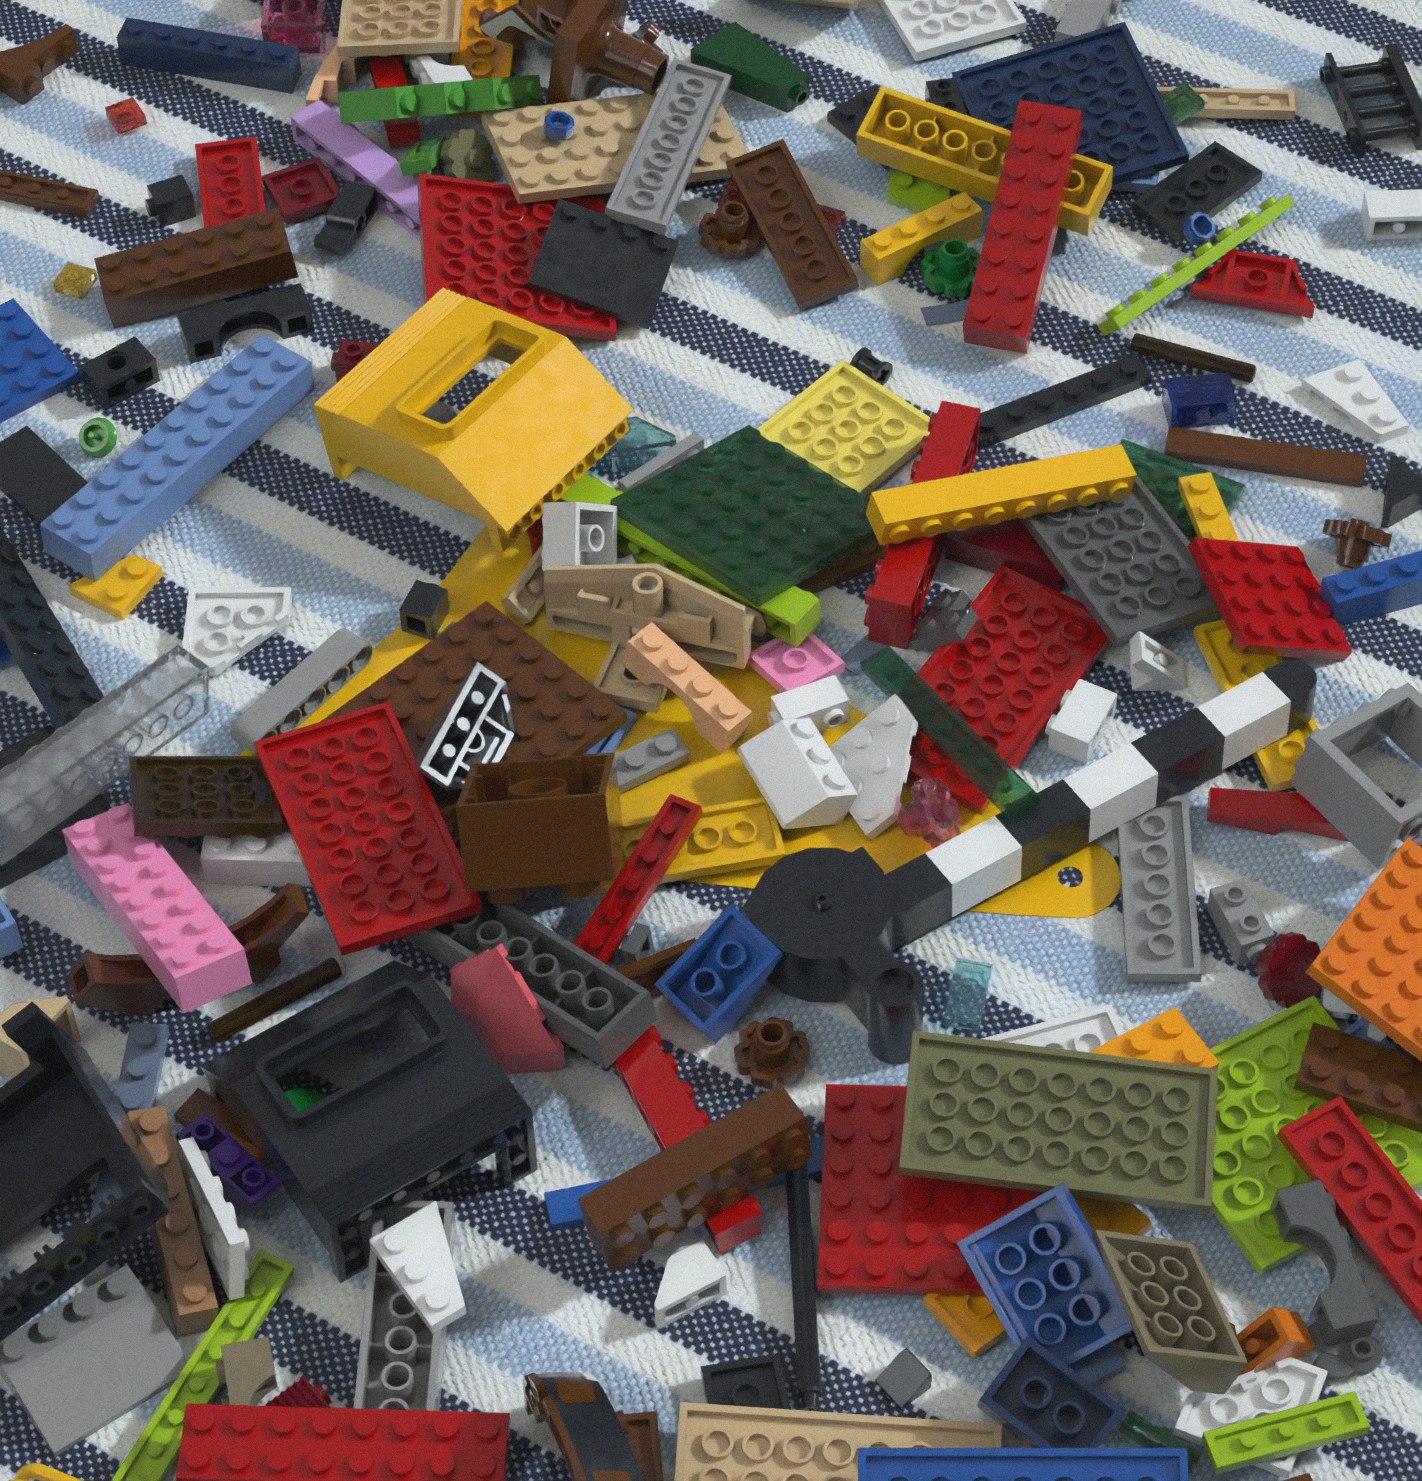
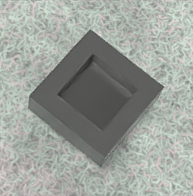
M636 922L631 934L624 937L620 947V955L623 956L625 965L651 955L654 945L650 926Z

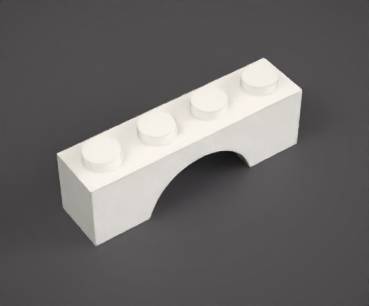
M402 54L405 64H410L412 75L414 78L418 77L420 85L473 80L464 65H450L449 54Z

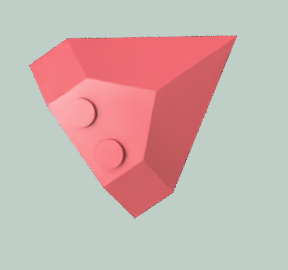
M502 943L496 945L492 950H484L467 958L463 963L458 962L450 968L451 1003L503 1071L507 1074L561 1071L566 1066L563 1044L557 1035L544 1028L541 1022L546 1019V1016L520 972L514 971L512 965L505 958L508 952Z

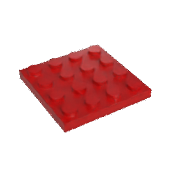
M1196 537L1187 546L1241 654L1346 660L1353 652L1337 620L1333 619L1331 615L1332 609L1330 605L1323 600L1319 593L1318 581L1313 576L1305 561L1304 554L1298 546Z

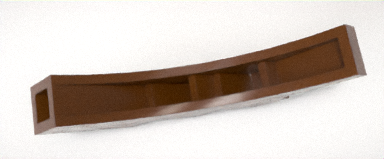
M65 24L49 35L29 44L0 51V91L22 105L45 89L43 78L79 52L75 29Z
M287 883L270 901L248 917L228 927L245 950L251 979L254 983L262 984L282 962L278 949L310 914L300 885ZM86 953L67 975L75 1004L79 1006L151 1017L170 995L139 954L105 955Z

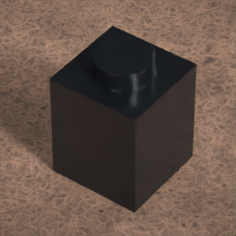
M182 174L147 185L149 198L145 199V206L149 216H155L161 228L196 217L193 194Z
M416 580L399 609L402 631L433 640L450 611L447 589L434 583Z

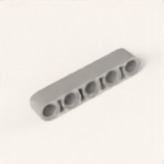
M346 628L339 629L241 714L234 722L230 736L256 755L253 742L295 730L364 669L372 658V645Z

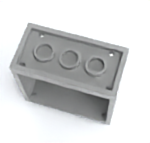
M1409 682L1397 689L1391 688L1387 690L1379 699L1372 703L1369 701L1363 703L1354 713L1348 716H1339L1325 729H1316L1311 732L1304 742L1306 747L1302 756L1294 765L1296 770L1290 781V784L1378 870L1387 865L1408 837L1419 846L1422 845V796L1400 808L1349 757L1388 736L1422 769V695Z

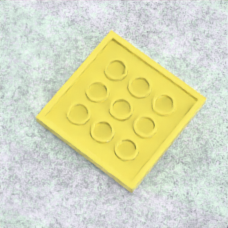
M842 359L755 430V440L845 502L854 506L919 452L923 436L929 437L930 434L928 432L930 417Z

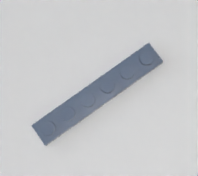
M134 1022L130 1024L115 1096L126 1116L129 1111L155 1107L170 1033L168 1024ZM109 1164L99 1172L90 1215L91 1219L102 1212L98 1205L101 1201L106 1205L110 1203L107 1198L110 1194L116 1199L125 1194L124 1188Z

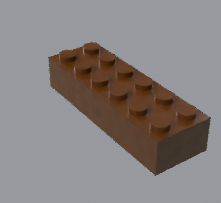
M279 207L94 258L104 302L114 329L299 277Z
M779 1084L579 1198L578 1202L588 1236L611 1272L619 1267L633 1264L645 1252L654 1247L666 1245L678 1233L687 1228H694L702 1224L709 1215L722 1208L732 1207L744 1195L755 1189L765 1188L777 1176L804 1165L807 1159L812 1157L806 1118L783 1085Z

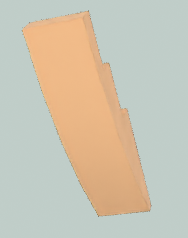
M336 45L326 57L313 79L305 99L306 107L317 100H321L324 104H338V92H342L344 84H357L365 56L358 58L338 57Z

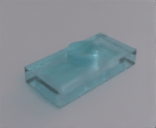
M957 958L943 1025L980 1032L993 972V964Z

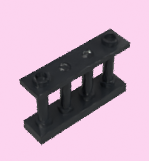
M1396 43L1384 45L1382 58H1379L1378 62L1338 67L1332 52L1326 53L1324 66H1321L1319 70L1320 81L1328 89L1346 131L1347 144L1353 148L1357 159L1363 158L1367 141L1402 136L1411 138L1416 150H1422V101ZM1380 74L1381 77L1384 76L1386 82L1347 88L1343 79ZM1388 94L1394 98L1395 103L1355 108L1352 99ZM1398 115L1399 118L1402 117L1405 124L1364 129L1361 120Z

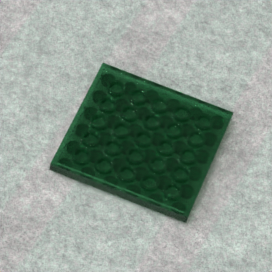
M750 425L611 499L610 505L617 506V516L757 607L876 538L866 516L869 498L839 481L831 474L826 473L805 458L792 452L782 444L764 438L760 435L758 429Z

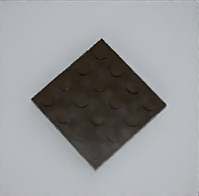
M129 756L134 836H143L148 839H157L161 836H180L186 839L198 836L232 838L241 835L268 838L272 835L282 834L280 807L272 793L257 756Z

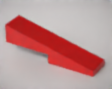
M1212 787L1208 792L1207 821L1271 835H1276L1280 828L1350 842L1300 793Z

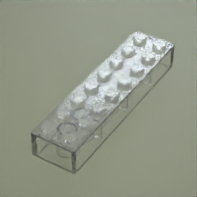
M178 644L167 653L161 654L156 661L145 669L133 674L128 681L117 689L109 691L103 699L92 707L84 709L71 722L56 729L43 742L31 747L26 754L15 762L4 766L0 770V864L4 865L129 773V756H152L209 714V666Z

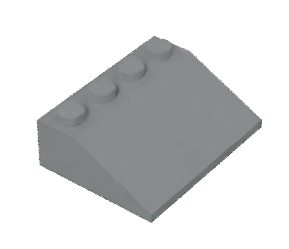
M128 1265L123 1266L16 1330L0 1342V1375L55 1457L173 1385L188 1362L148 1293Z

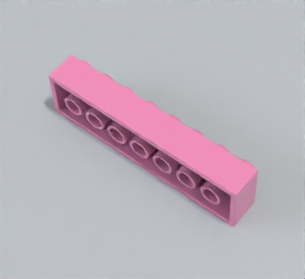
M129 803L112 807L107 812L90 819L78 821L75 825L62 830L71 864L183 1013L252 984L243 946L157 839L134 836L133 813Z

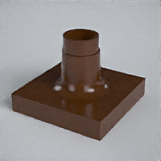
M580 0L555 35L546 105L586 100L602 77L632 89H639L650 95L657 91L665 76L669 55L653 49V46L623 32L628 0Z

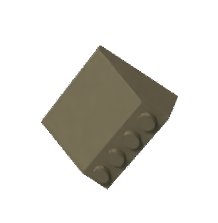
M1095 1230L1092 1234L1144 1356L1191 1391L1225 1394L1248 1362L1193 1243Z

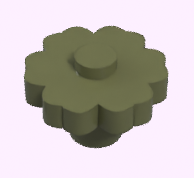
M472 128L454 131L451 134V139L443 142L439 170L446 177L484 182L492 181L496 170V163L491 158L493 148L484 135L477 136Z

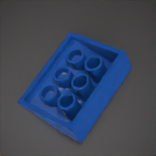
M1066 1183L1057 1185L957 1242V1245L1016 1350L1028 1335L1068 1366L1133 1330L1093 1239V1231Z

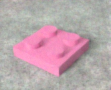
M812 632L797 648L776 637L753 650L748 659V664L779 693L833 675L838 676L845 672V662Z

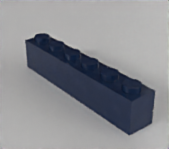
M126 18L116 37L121 65L293 94L302 75L298 46L133 18Z

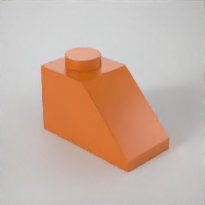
M1271 1307L1236 1335L1248 1362L1239 1375L1253 1370L1257 1373L1275 1366V1362L1288 1357L1298 1360L1316 1346L1299 1312Z

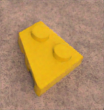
M133 554L118 561L96 582L88 577H84L69 585L70 595L124 620L163 576L162 567Z

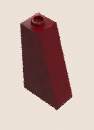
M1019 518L1001 521L995 525L985 524L970 527L964 531H950L946 536L945 559L994 574L1003 565L1058 592L1062 590L1065 579Z

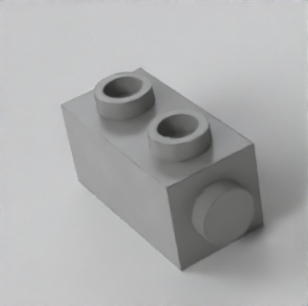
M1244 878L1210 889L1207 911L1237 966L1249 962L1256 963L1258 956L1263 952L1264 948L1267 945H1273L1275 934Z

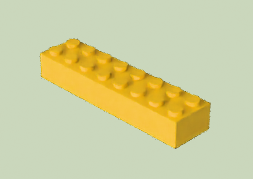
M881 86L856 134L857 156L960 192L965 191L968 195L994 203L1011 131ZM1076 153L1059 227L1085 236L1089 235L1112 188L1113 166Z

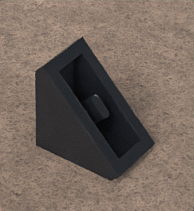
M1390 456L1386 476L1381 527L1389 528L1422 509V479L1398 456Z

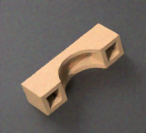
M651 622L627 641L622 665L646 686L651 683H659L676 693L688 707L694 719L696 731L720 753H723L745 734L752 711Z

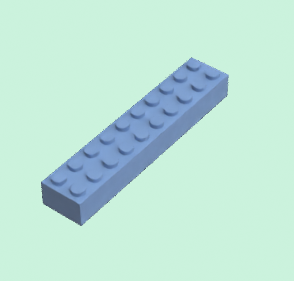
M264 335L259 336L40 524L45 552L96 582L314 390L312 362Z

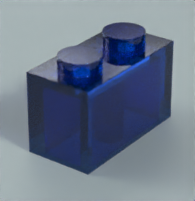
M1229 372L1164 379L1162 405L1169 427L1189 429L1234 423L1237 399Z

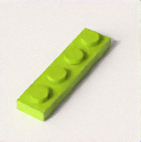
M1353 1391L1205 1431L1202 1435V1442L1214 1472L1218 1475L1368 1434L1370 1425L1357 1394Z

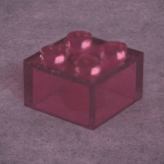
M264 0L261 22L263 41L298 46L299 53H325L328 23L327 0Z

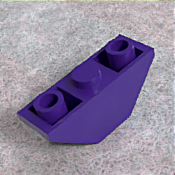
M206 1113L176 1134L177 1141L194 1137L200 1151L205 1150L207 1152L211 1174L213 1177L218 1176L223 1187V1198L226 1203L231 1202L233 1207L253 1208L282 1186L281 1181Z

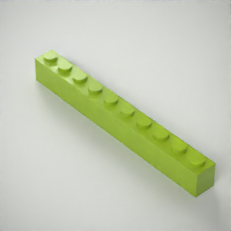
M584 473L560 499L555 501L617 506L618 551L627 556L631 554L640 563H657L745 607L758 611L764 617L766 632L796 648L821 623L820 599L811 592L803 591L790 584L785 578L775 576L762 569L757 563L747 561L736 555L729 548L719 546L708 540L704 535L695 533L682 526L678 521L669 519L654 511L650 506L635 501L624 492L607 486L596 477H591Z

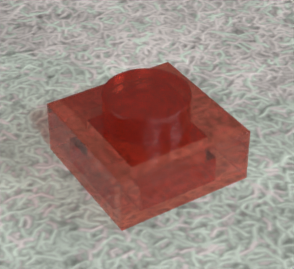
M133 97L105 107L106 116L119 135L147 124L145 114Z

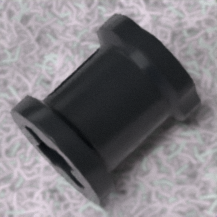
M866 347L861 348L850 362V365L882 386L888 381L893 370L891 363L880 361Z

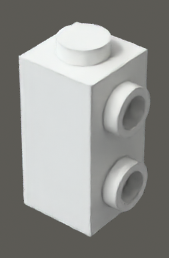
M833 675L771 696V711L767 713L768 722L771 727L780 720L811 718L818 731L836 728L849 721V699L837 677Z

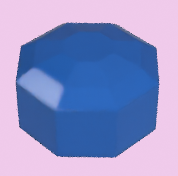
M552 111L545 116L544 134L553 140H567L573 136L574 118L563 111Z
M1197 211L1184 221L1183 234L1190 243L1202 245L1215 235V223L1209 214Z

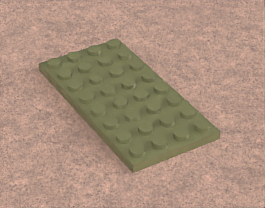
M913 1031L898 1174L1044 1193L1057 1185L1066 1183L1072 1196L1209 1213L1212 1207L1218 1069Z

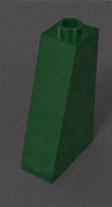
M733 22L691 49L692 64L732 75L728 88L732 91L786 113L809 99V75L737 22Z

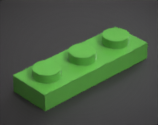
M442 135L416 142L400 163L403 177L413 174V178H418L419 173L431 174V170L441 158L442 145L447 140L446 136Z

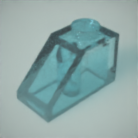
M637 416L628 417L629 431L607 451L612 472L639 468L675 445V435Z

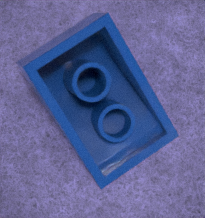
M731 904L654 985L703 1034L716 1044L743 1016L783 953Z

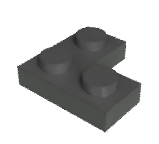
M963 590L951 593L943 592L934 598L931 602L932 608L926 617L917 623L915 627L916 632L909 641V644L916 652L960 642L965 639L978 619V615L971 607L965 608L970 601L967 594Z

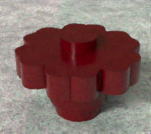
M1290 932L1279 934L1275 945H1267L1257 958L1256 971L1260 976L1258 986L1263 990L1265 999L1275 1001L1278 1006L1289 1008L1307 999V995L1315 996L1318 993L1320 984L1305 973L1321 952L1317 942L1307 940L1303 934Z

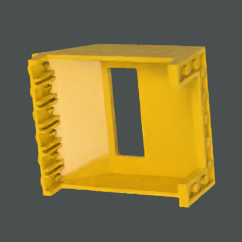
M444 287L313 404L335 477L345 480L360 466L479 519L487 524L493 548L502 552L543 514V503H551L560 499L585 472L629 431L626 417L634 410L566 336L473 298H466L464 295L461 296L459 293L456 294L454 291L446 290ZM486 355L511 364L449 423L441 424L422 416Z

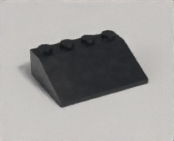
M558 199L527 287L649 329L679 241L639 228L634 224H625L612 220L606 214Z

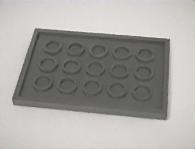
M1138 475L1136 476L1130 496L1121 500L1102 501L1090 506H1077L1055 513L1046 512L1032 515L1025 519L1019 518L1115 647L1129 643V640L1138 631L1150 636L1220 612L1187 547L1190 542Z

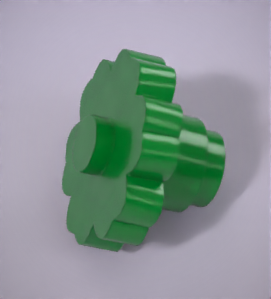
M960 239L946 240L939 246L938 251H928L922 260L921 272L923 273L924 285L929 287L933 293L944 292L948 298L967 296L969 290H972L980 254L976 249L968 248L967 244Z

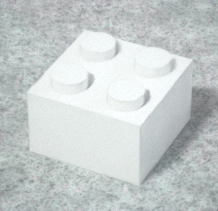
M584 502L543 503L542 571L545 570L546 566L617 564V506Z

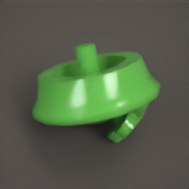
M97 417L90 419L80 429V446L84 453L90 457L100 458L106 456L116 445V428L106 418Z

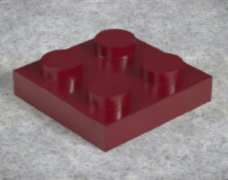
M320 157L262 176L263 186L276 208L279 207L280 214L286 224L329 210L340 193L339 188Z

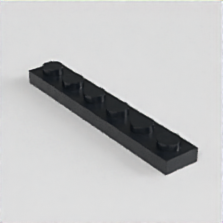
M1136 354L982 412L980 413L978 448L981 450L1151 384L1152 375Z

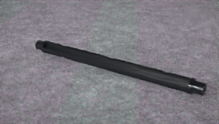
M806 1161L798 1169L786 1171L785 1176L798 1397L801 1398L802 1410L819 1411V1398L822 1396L808 1163Z

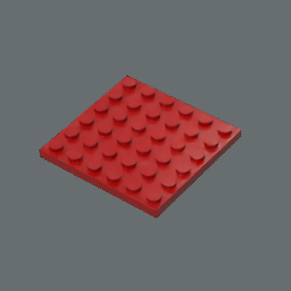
M419 173L417 188L424 304L444 287L446 290L449 289L451 292L454 291L456 294L459 293L466 298H473L561 335L614 341L617 333L615 317L527 287L558 199L518 204L510 185ZM585 195L561 198L562 200L605 214L604 197Z
M826 1084L817 1292L894 1295L940 1294V1296L970 1295V1297H987L957 1242L1042 1195L1044 1192L898 1174L907 1086Z

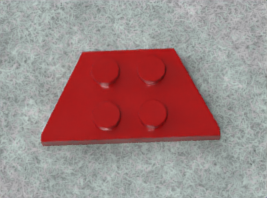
M1233 249L1222 257L1220 263L1215 264L1207 271V277L1200 284L1195 282L1192 285L1190 297L1313 318L1315 308L1314 303L1309 302L1306 295L1307 287L1303 279L1298 275L1299 269L1295 260Z

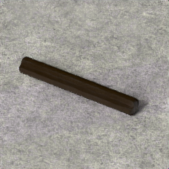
M1139 333L1134 334L1130 348L1134 352L1251 383L1256 375L1257 368L1255 365Z
M330 957L208 1024L210 1035L216 1042H221L341 977L342 971L339 963L335 958Z

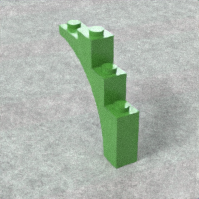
M539 74L338 92L341 123L542 105V87Z

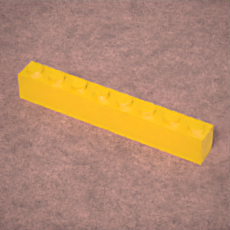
M1122 444L874 491L871 492L866 516L879 545L897 544L909 539L924 536L933 537L940 533L955 530L964 531L970 527L985 524L995 525L1001 521L1016 518L1025 519L1032 515L1046 512L1055 513L1063 509L1090 506L1102 501L1121 500L1130 496L1137 474Z

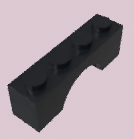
M301 283L177 315L180 336L191 364L222 356L226 342L232 336L244 330L266 329L278 334L283 339L314 332L312 310Z

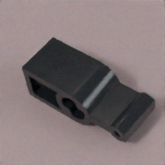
M348 180L329 208L326 224L320 233L315 236L314 247L341 255L345 254L352 239H357L362 235L378 210L376 188Z

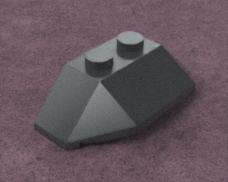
M479 662L472 667L444 705L418 752L416 767L419 772L446 790H457L463 788L471 764L500 762L515 734L511 707L506 695L508 693L506 681Z

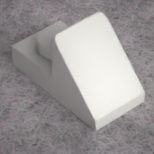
M1138 631L1129 640L1132 689L1135 691L1185 689L1184 659L1141 631Z

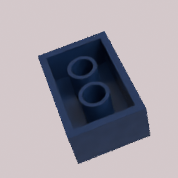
M1028 1335L979 1399L977 1405L980 1410L997 1423L1002 1424L1005 1429L1030 1448H1099L1126 1411V1409Z

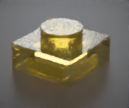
M67 262L53 282L54 290L57 293L83 300L97 281V273L95 269Z

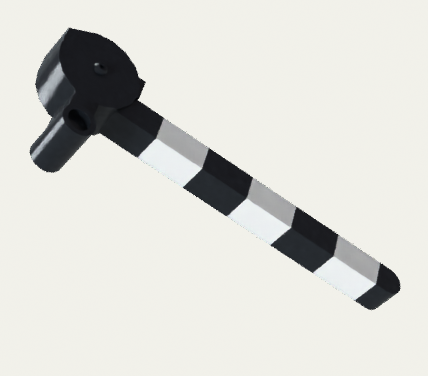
M1286 660L1280 662L885 875L884 871L863 846L853 852L839 848H807L782 857L763 873L742 907V915L783 953L767 980L784 994L807 1002H839L843 1000L868 1030V1047L873 1056L888 1064L909 1062L912 1032H923V978L919 970L913 965L903 961H895L892 958L893 949L1301 728L1310 721L1313 714L1317 684L1315 671L1311 666L1302 661Z

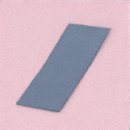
M969 299L920 308L926 325L930 326L964 320Z
M867 634L844 654L841 659L845 662L847 670L858 675L879 658L890 646L868 641Z

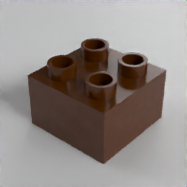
M615 752L471 764L456 805L466 892L486 891L488 902L511 904L528 899L531 896L530 887L559 885L562 896L584 898L603 892L604 881L615 880L624 837Z

